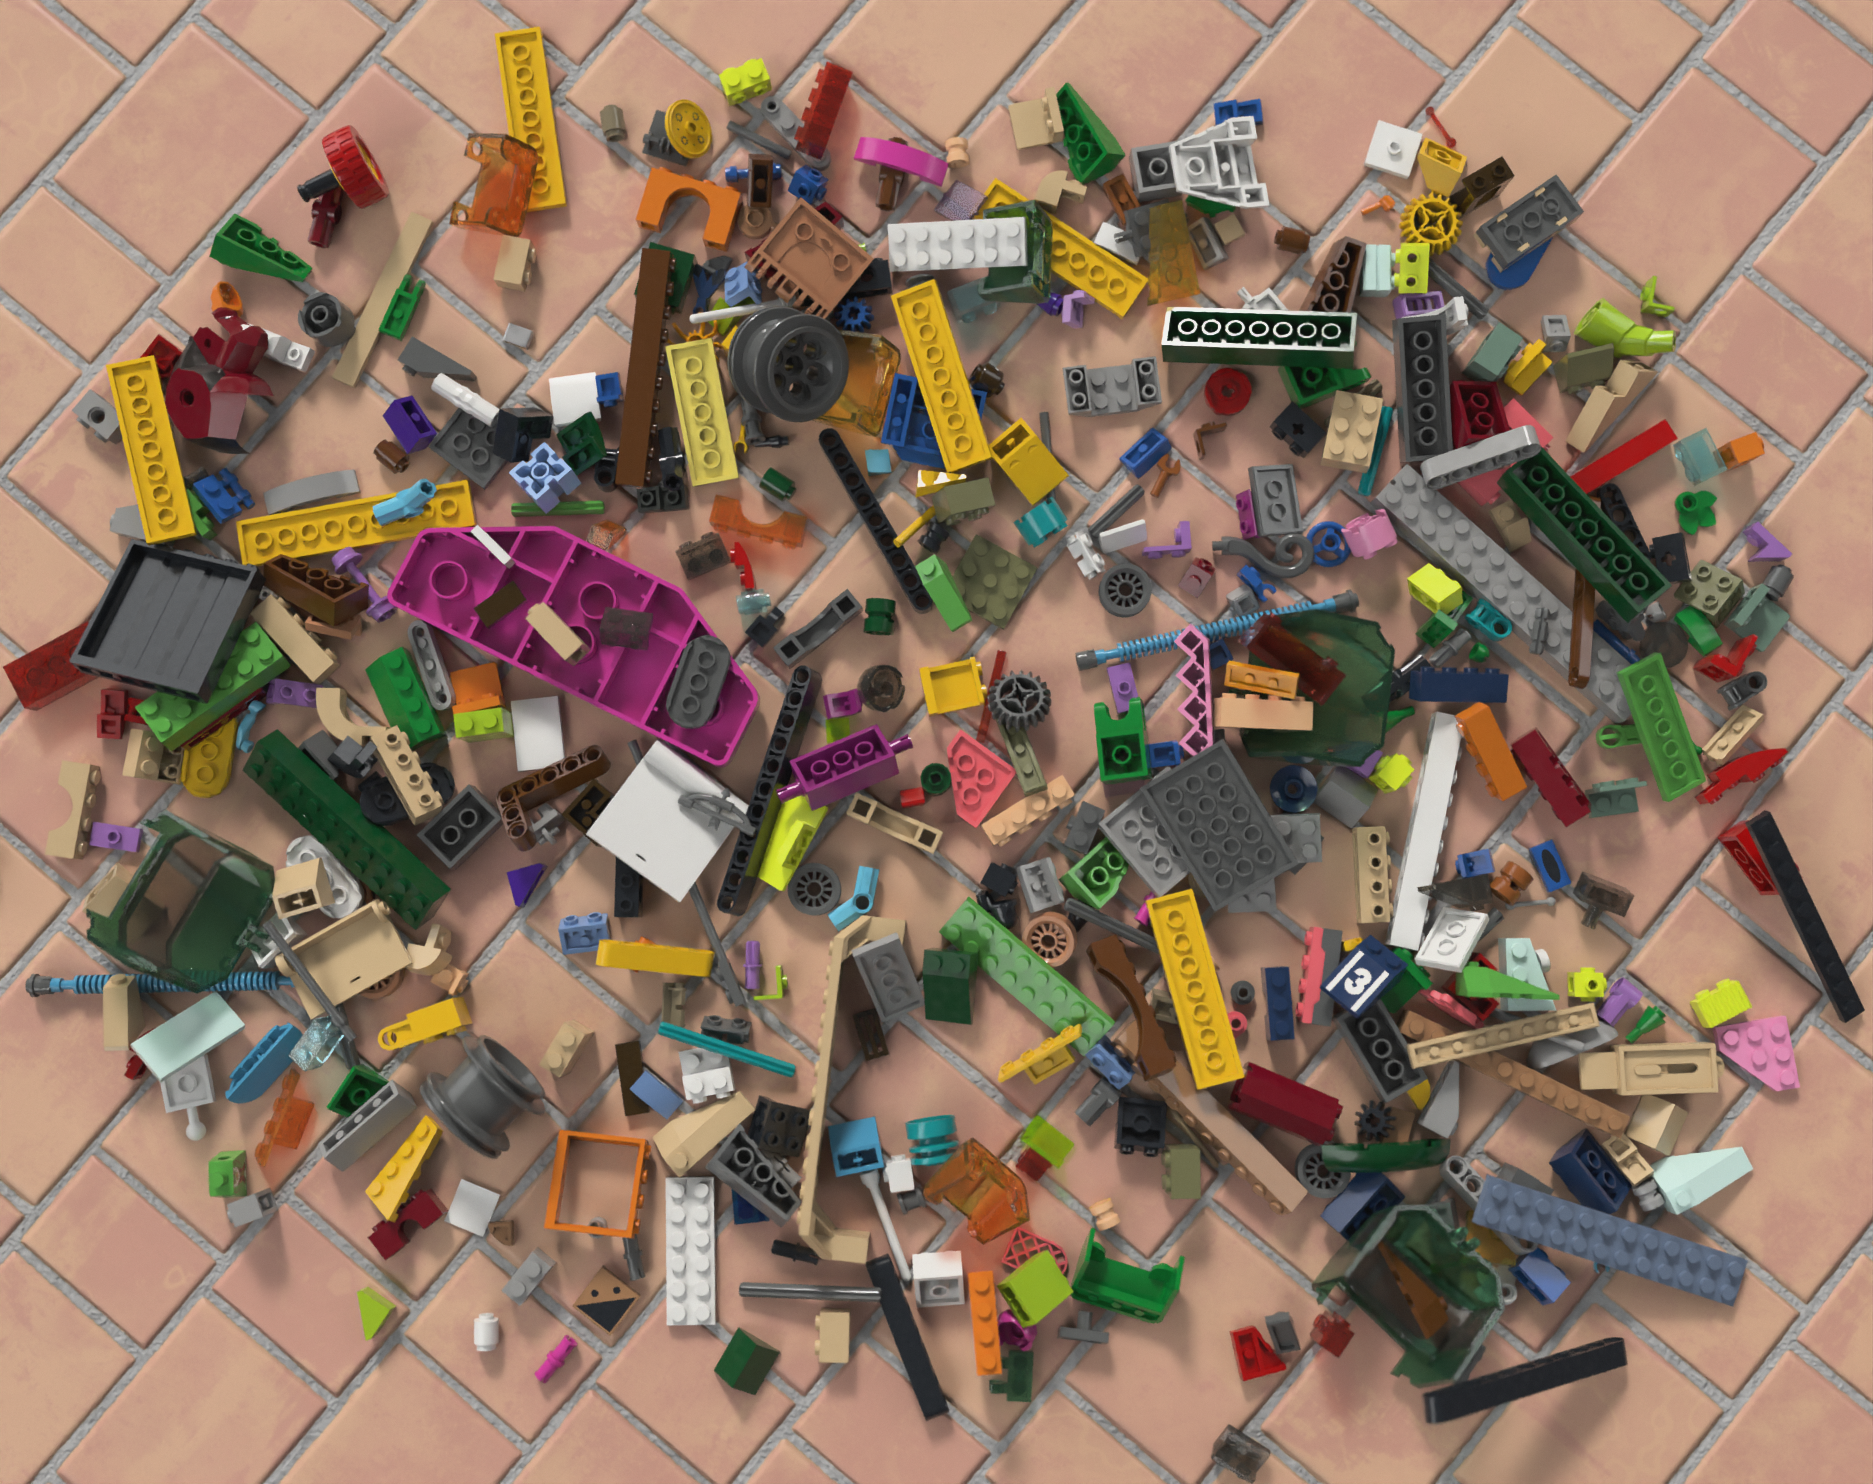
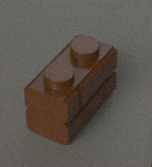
M748 154V191L746 201L750 207H771L772 155Z

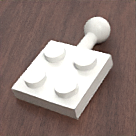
M207 1054L160 1083L166 1113L187 1109L189 1125L186 1128V1135L193 1141L202 1139L206 1134L205 1125L199 1122L197 1106L216 1102Z

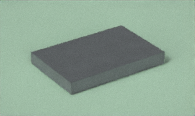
M1293 464L1249 467L1248 473L1258 537L1303 533Z

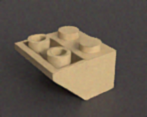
M131 729L122 775L180 785L185 749L180 745L171 752L160 742L154 732Z
M322 857L276 871L272 898L279 920L335 903Z

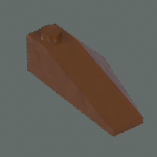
M1379 1236L1375 1237L1374 1239L1425 1338H1430L1449 1320L1446 1314L1449 1307L1443 1296L1438 1298L1434 1290Z

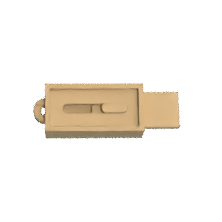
M1710 1042L1609 1045L1610 1052L1578 1054L1580 1089H1612V1093L1618 1095L1719 1092L1718 1078L1724 1074L1725 1067L1722 1058L1716 1056V1044Z

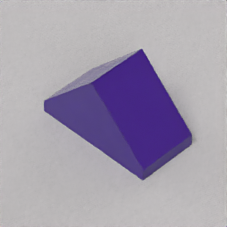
M538 863L507 872L516 906L525 907L547 869V865Z

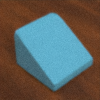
M888 449L865 450L868 476L892 473Z

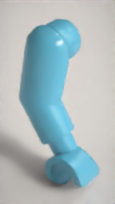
M252 701L248 708L250 712L249 714L246 713L238 727L237 749L243 750L245 753H249L253 749L254 743L248 740L250 729L256 721L257 714L266 707V704L260 701Z

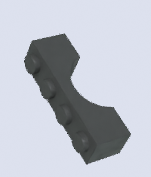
M846 589L832 600L811 622L788 635L773 648L787 667L791 669L862 613L863 608L851 592Z

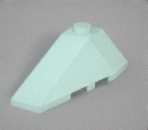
M1742 1147L1702 1153H1688L1687 1155L1666 1156L1649 1165L1654 1170V1174L1650 1178L1655 1180L1657 1193L1662 1194L1665 1200L1663 1205L1666 1211L1676 1215L1698 1205L1753 1170Z

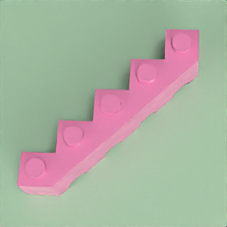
M1189 624L1174 642L1191 659L1175 676L1193 691L1177 710L1195 725L1179 742L1184 749L1192 756H1195L1214 744L1210 640L1193 624Z

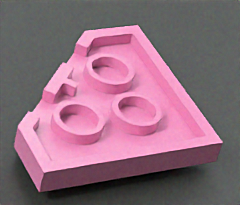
M1775 1016L1712 1028L1716 1050L1723 1056L1731 1059L1747 1073L1762 1081L1771 1090L1781 1091L1800 1087L1786 1016Z

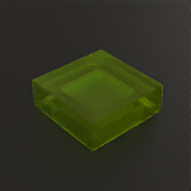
M849 718L825 719L827 744L850 735Z

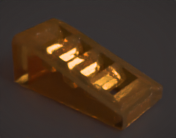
M606 519L591 526L586 541L606 551L626 533L627 529Z

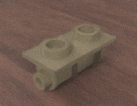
M663 983L661 1022L681 1028L685 1027V1010H682L683 1005H685L687 991L685 983Z

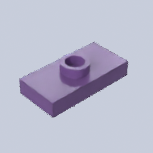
M1130 662L1107 668L1117 714L1128 712L1130 699L1138 697Z
M93 822L89 845L139 852L143 829Z

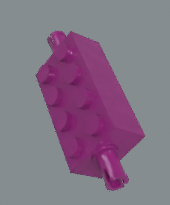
M875 724L790 760L795 783L776 790L779 800L784 804V802L802 796L805 797L811 810L814 811L900 774L895 755L912 749V741L909 735L906 734L888 742L878 725Z

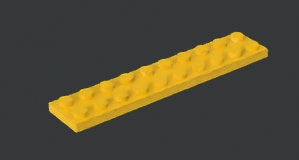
M462 480L435 485L437 491L434 493V498L423 506L424 512L412 518H401L384 526L379 525L372 506L396 497L398 492L236 521L242 565L263 566L264 562L280 554L294 559H302L335 553L346 547L357 549L413 539L422 530L427 528L475 527L477 524L470 482Z

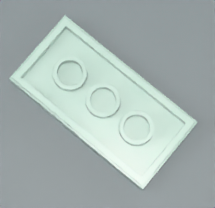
M215 991L131 1043V1048L161 1083L244 1030L245 1024L219 993Z

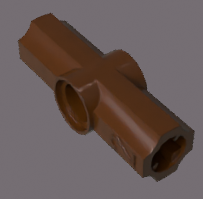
M894 137L888 140L908 146V141L902 138ZM881 165L876 207L884 211L895 210L899 188L902 187L905 172Z

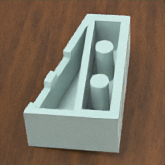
M1498 938L1499 972L1549 991L1530 938ZM1500 998V1010L1557 1011L1553 1000Z

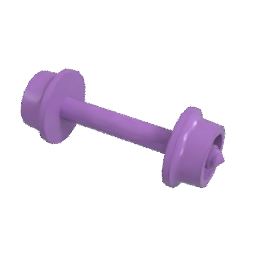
M346 547L332 557L331 561L335 566L334 571L336 574L340 575L349 571L358 585L361 582L369 584L356 566L363 558L361 553H356L352 547ZM369 584L368 598L373 604L367 609L366 614L370 617L372 616L378 623L390 619L397 611V607L389 602L387 596L380 598Z

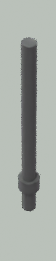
M271 920L265 922L262 927L330 1016L332 1025L335 1028H339L348 1042L356 1038V1034L346 1022L348 1019L342 1012L339 1013Z

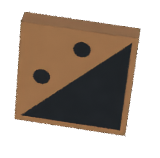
M602 1266L572 1307L611 1336L641 1295L606 1267Z

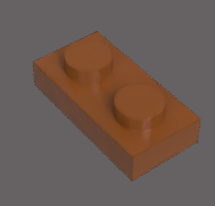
M1123 173L1103 183L1102 187L1124 227L1126 226L1124 211L1141 207Z

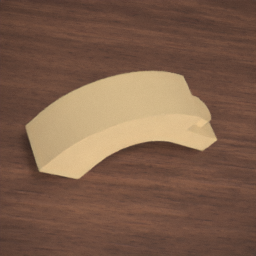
M316 688V706L319 717L327 730L338 739L343 741L349 736L364 747L368 743V738L390 729L389 727L356 725L347 713L346 690L341 688Z

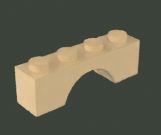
M62 760L58 784L64 787L70 794L73 808L70 818L63 826L49 831L45 855L83 860V855L86 854L88 849L87 834L92 827L91 812L96 804V785L100 782L101 778L100 766Z
M857 792L846 813L847 816L931 854H934L943 835L942 831L905 816Z

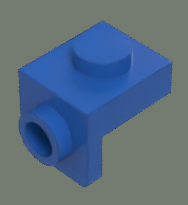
M618 372L595 376L598 397H596L597 403L604 404V407L618 406V402L624 401L620 374Z
M1177 740L1148 744L1151 768L1170 765L1177 766L1181 764L1180 759H1184L1183 747L1178 745Z
M1490 848L1457 855L1458 860L1455 861L1458 874H1461L1463 879L1496 872Z

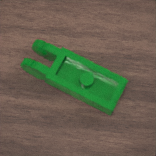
M408 274L404 276L399 288L396 289L378 330L380 333L402 341L420 302L419 298L423 295L426 286L425 281L420 279L412 294L407 293L413 277Z

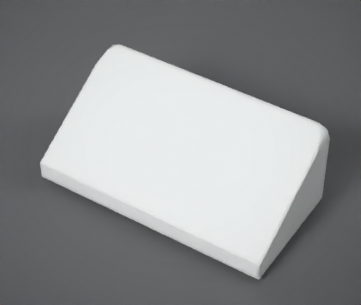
M1142 519L1100 533L1098 540L1102 552L1107 554L1146 541L1145 520Z

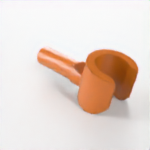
M1385 195L1374 205L1361 210L1362 215L1368 214L1380 207L1385 212H1388L1395 206V201L1391 196Z

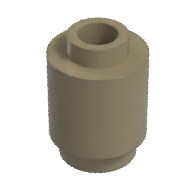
M616 105L605 106L600 111L603 135L608 142L622 141L626 133L623 110Z

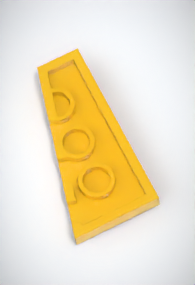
M424 1116L365 1191L389 1221H396L399 1215L396 1212L401 1202L405 1203L410 1195L407 1193L413 1180H418L421 1174V1165L424 1160H429L444 1132L430 1116Z

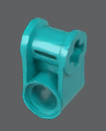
M1479 599L1477 601L1478 605L1470 614H1466L1464 617L1471 626L1478 629L1492 641H1501L1512 631V624L1509 619L1504 617L1484 599ZM1495 624L1503 627L1504 633L1502 635L1495 632Z

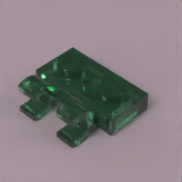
M1008 1350V1357L1001 1356L1002 1369H1007V1382L989 1380L990 1393L1006 1394L1007 1401L1031 1402L1034 1352L1031 1350Z

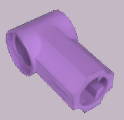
M1621 977L1613 984L1609 991L1610 995L1596 1011L1598 1019L1608 1022L1612 1027H1614L1627 1009H1631L1639 1002L1643 995L1639 989L1624 977Z

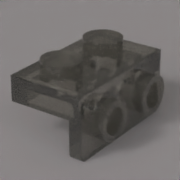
M706 533L700 537L701 540L692 543V541L685 542L675 551L688 580L731 563L719 533Z
M605 607L599 628L601 644L626 647L634 650H648L653 613Z
M1228 1424L1213 1443L1211 1458L1218 1465L1235 1473L1240 1479L1253 1484L1256 1480L1257 1471L1269 1458L1270 1450Z

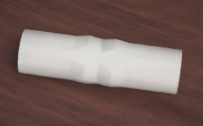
M440 373L433 381L431 390L452 402L456 407L461 408L490 427H493L498 422L499 408L481 398L477 393L460 385L443 373Z

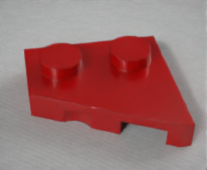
M1251 1325L1229 1331L1240 1380L1247 1381L1287 1370L1285 1363L1279 1359L1273 1348L1262 1338V1335L1255 1326Z

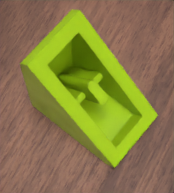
M365 1287L359 1290L357 1295L365 1340L367 1341L379 1333L396 1305L370 1287Z

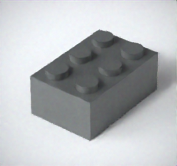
M468 784L417 836L449 869L457 870L504 823L500 811L476 786Z

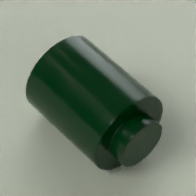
M772 467L766 471L759 484V488L782 502L786 499L791 500L797 489L794 487L795 482Z

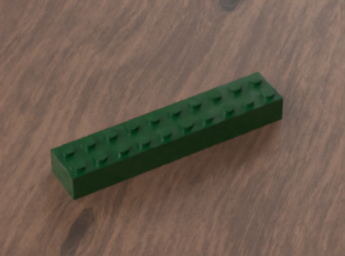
M278 729L257 741L242 770L250 779L257 783L412 928L417 930L435 916L451 891L439 877L383 826L373 824L367 820L360 810V805Z

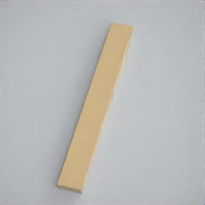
M414 212L410 213L357 323L355 333L350 338L332 375L333 379L353 388L356 387L381 335L378 330L396 289L399 288L406 274L410 275L434 225L432 220Z
M1588 1003L1408 1044L1406 1048L1411 1067L1416 1069L1600 1027L1594 1003Z

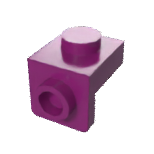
M857 688L847 692L823 696L827 719L852 716L862 711L863 701Z

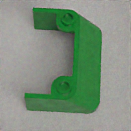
M1091 1228L1080 1252L1071 1282L1073 1293L1070 1296L1078 1301L1148 1323L1162 1322L1179 1292L1185 1257L1180 1256L1174 1268L1165 1263L1153 1266L1150 1271L1106 1258L1105 1248L1100 1243L1094 1241L1096 1229Z

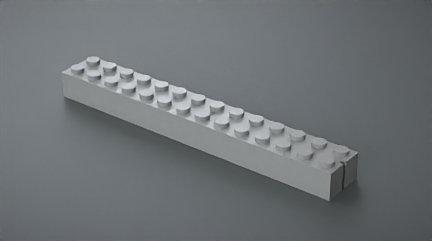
M1406 464L1370 504L1377 510L1385 509L1390 522L1477 600H1486L1499 613L1509 619L1512 624V632L1529 647L1530 643L1533 642L1531 635L1533 622L1536 620L1534 618L1535 610L1537 608L1549 609V619L1546 620L1548 622L1546 639L1543 642L1545 645L1544 652L1539 656L1568 681L1572 611L1437 490L1427 489L1423 477ZM1593 631L1590 679L1584 689H1576L1615 724L1624 722L1631 715L1617 672L1631 664Z

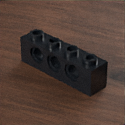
M874 258L841 301H844L845 298L852 300L854 296H857V299L892 294L888 260ZM864 274L873 276L872 280L868 282L861 280V277ZM798 290L799 296L803 293L801 290ZM807 296L801 307L810 306L814 301Z
M616 857L614 917H642L643 876Z

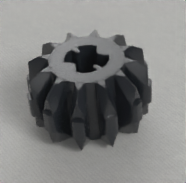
M1370 1100L1369 1107L1361 1104V1109L1364 1113L1357 1111L1355 1113L1356 1116L1361 1117V1121L1354 1122L1355 1126H1362L1358 1133L1363 1135L1367 1132L1366 1140L1371 1141L1374 1136L1376 1142H1381V1134L1385 1138H1389L1390 1134L1387 1129L1393 1131L1396 1129L1395 1126L1389 1125L1390 1121H1396L1395 1116H1388L1393 1109L1391 1107L1384 1109L1385 1103L1382 1101L1376 1106L1375 1101ZM1373 1115L1380 1118V1123H1376L1377 1127L1371 1124V1119H1374Z

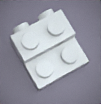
M701 1048L679 1052L686 1100L692 1099L693 1104L707 1101L706 1096L716 1094L717 1099L731 1096L730 1091H734L736 1088L729 1057Z

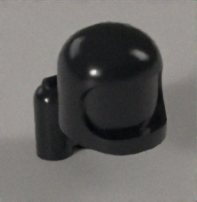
M988 890L978 892L979 894L976 895L978 905L988 913L990 912V915L1005 928L1011 929L1016 926L1019 920L1015 908L1017 904L1016 898L995 902L991 894L988 893Z

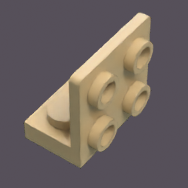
M1055 87L1046 88L1044 97L1041 99L1010 104L1008 106L1018 150L1062 142L1064 129Z

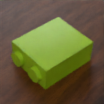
M503 708L453 714L456 738L465 742L472 743L514 737L512 713Z
M1048 1250L1033 1255L997 1285V1288L1022 1328L1037 1324L1073 1293L1067 1278L1063 1276L1054 1257L1050 1255Z

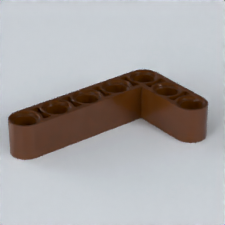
M588 746L503 787L497 792L496 802L506 833L518 850L529 851L535 846L537 841L528 814L529 810L608 772L611 762L600 746Z

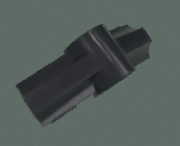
M664 427L658 430L663 486L670 489V491H677L684 484V472H686L685 458L683 452H681L678 428Z

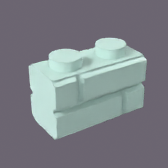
M1366 245L1360 271V297H1387L1391 290H1394L1395 275H1391V267L1395 265V253H1391V245Z

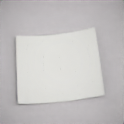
M461 1179L444 1221L483 1237L500 1195Z

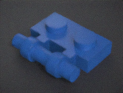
M223 468L219 472L223 480L218 481L214 475H211L194 483L192 486V490L220 524L241 515L242 509L239 505L244 504L247 509L255 506L254 501L251 499L252 495L247 489L244 490L238 483L239 479L234 473L231 474L227 468ZM231 488L236 496L231 497L226 489Z

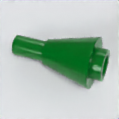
M1409 706L1399 711L1374 713L1371 723L1376 732L1384 735L1399 724L1402 719L1414 715L1415 710L1412 706Z
M1648 1005L1635 1025L1636 1027L1625 1038L1633 1044L1642 1034H1646L1665 1024L1666 1022L1663 1019L1666 1015L1656 1005L1653 1008Z

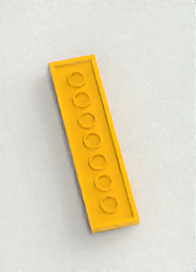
M539 26L494 33L521 213L566 207L567 200L542 30Z
M997 178L992 181L969 214V218L972 220L1026 217L1027 257L1077 290L1086 291L1088 295L1095 298V302L1121 319L1124 318L1149 281L1148 278Z
M933 279L891 295L947 473H954L993 459L936 280Z
M155 356L106 365L146 543L150 546L196 536V528L169 413L165 405V395Z
M1193 889L1146 900L1147 911L1196 1089L1199 1090L1244 1078V1072Z

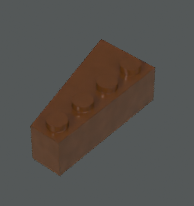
M1347 236L1333 243L1299 311L1351 313L1367 243Z

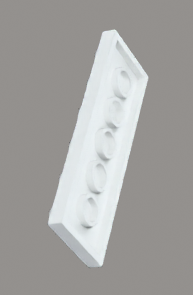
M1026 217L888 224L890 272L1028 266Z
M715 1176L666 1177L667 1326L716 1324Z

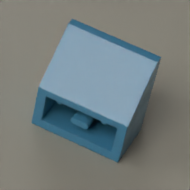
M875 1116L828 1126L836 1177L884 1167L885 1162Z

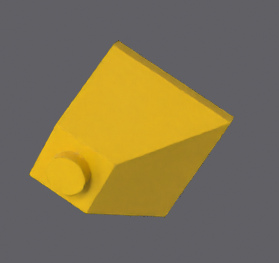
M1425 137L1417 158L1427 188L1431 189L1436 195L1442 194V196L1444 195L1449 198L1462 174L1467 156Z

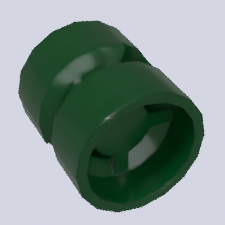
M884 598L866 599L865 613L868 617L864 619L863 632L872 635H894L895 621L891 617L895 615L896 601Z
M929 764L921 773V786L930 795H942L950 788L951 773L943 764Z

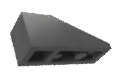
M413 336L398 358V361L403 365L402 370L413 377L415 374H418L423 378H436L440 373H443L452 380L475 381L477 378L468 368Z

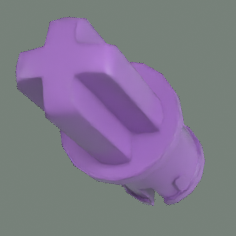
M759 941L746 942V964H743V967H745L746 989L760 988V967H762V964H760Z

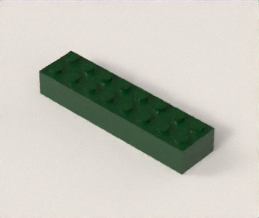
M1167 307L1162 338L1163 362L1353 369L1357 313Z
M1542 447L1537 455L1516 462L1498 480L1497 484L1627 623L1661 597L1672 586Z

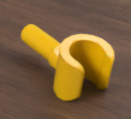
M742 424L739 440L733 446L736 453L737 446L741 443L745 445L744 453H747L749 449L745 443L746 432Z

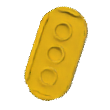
M236 718L220 727L219 730L209 735V737L189 751L185 749L181 768V781L192 795L200 798H212L221 794L228 786L238 732Z

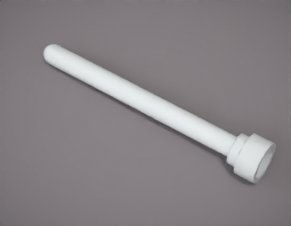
M794 295L789 303L778 297V300L761 302L758 305L755 303L692 314L689 320L692 324L753 314L765 308H792L796 297Z
M878 1168L865 1171L860 1174L862 1184H865L866 1188L870 1189L901 1277L904 1281H909L911 1273L878 1185L880 1183L879 1178H881Z

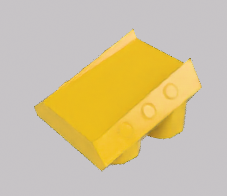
M918 470L915 498L938 492L946 486L966 482V475Z

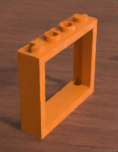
M559 1129L544 1228L634 1239L635 1234H639L641 1219H637L638 1210L643 1209L644 1194H641L642 1184L646 1185L648 1170H644L645 1162L650 1160L651 1145H648V1140ZM571 1140L639 1147L627 1230L559 1223Z

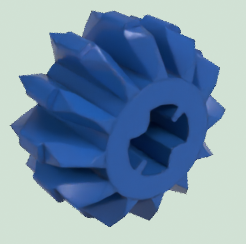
M857 296L853 297V302L845 298V305L838 304L837 309L839 311L834 313L835 318L838 319L836 326L843 327V334L851 330V337H855V331H859L860 335H864L863 327L871 329L869 322L874 320V315L870 314L872 306H866L865 299L858 303ZM855 313L856 316L858 315V319L853 320V317L851 318L850 315Z

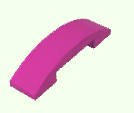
M860 137L854 155V160L875 167L876 164L900 170L919 176L921 181L941 187L949 166L945 161L921 150L896 142L870 137Z

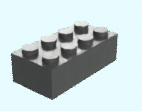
M1381 999L1358 1019L1346 1009L1332 1016V1020L1380 1101L1388 1103L1428 1079L1422 1068L1412 1069L1406 1048L1408 1044Z

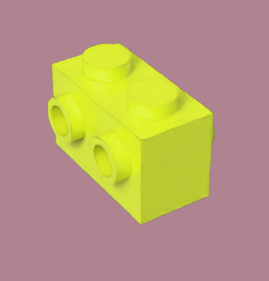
M762 58L757 60L750 59L742 66L727 68L719 74L720 83L729 106L742 103L747 99L772 90L770 77Z
M1401 243V249H1396L1395 263H1400V273H1395L1394 285L1399 287V293H1427L1430 243ZM1414 253L1416 258L1410 259L1408 255ZM1413 277L1415 281L1408 282L1407 279Z
M1403 754L1386 755L1378 760L1374 767L1375 770L1368 779L1386 794L1396 791L1400 787H1405L1413 778L1410 774L1415 769L1410 766L1412 762Z

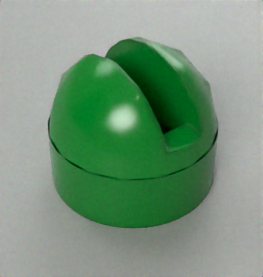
M1479 642L1472 647L1469 653V659L1477 663L1485 662V657L1490 656L1489 649Z

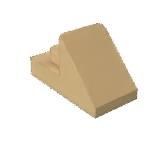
M1512 500L1488 511L1509 552L1532 542L1528 518L1521 519Z

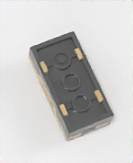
M1556 174L1481 225L1473 236L1482 248L1488 247L1494 255L1491 260L1501 273L1574 223L1584 211Z

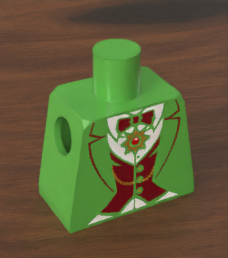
M246 1150L222 1151L218 1153L208 1164L210 1197H246Z

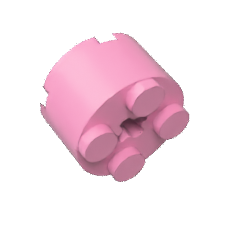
M1385 509L1375 510L1377 515L1370 516L1369 513L1361 515L1345 525L1347 529L1342 528L1343 536L1354 557L1363 556L1365 560L1372 558L1377 554V550L1383 547L1389 548L1398 542L1396 539L1397 534Z

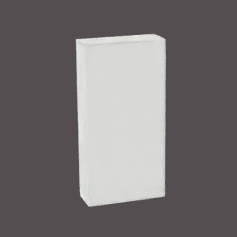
M476 525L471 530L506 567L510 569L516 563L481 527Z

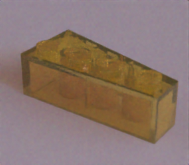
M1182 200L1150 208L1149 239L1151 240V250L1148 260L1150 262V276H1148V286H1150L1147 306L1200 294Z

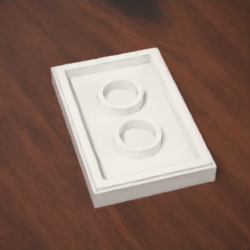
M559 696L511 701L518 772L540 770L565 758Z
M1443 907L1415 957L1416 964L1461 973L1489 922L1488 914Z

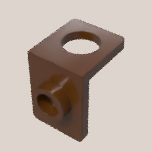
M1215 422L1203 424L1202 428L1195 430L1193 437L1199 460H1202L1206 455L1201 436L1223 432L1227 427V423L1215 425Z

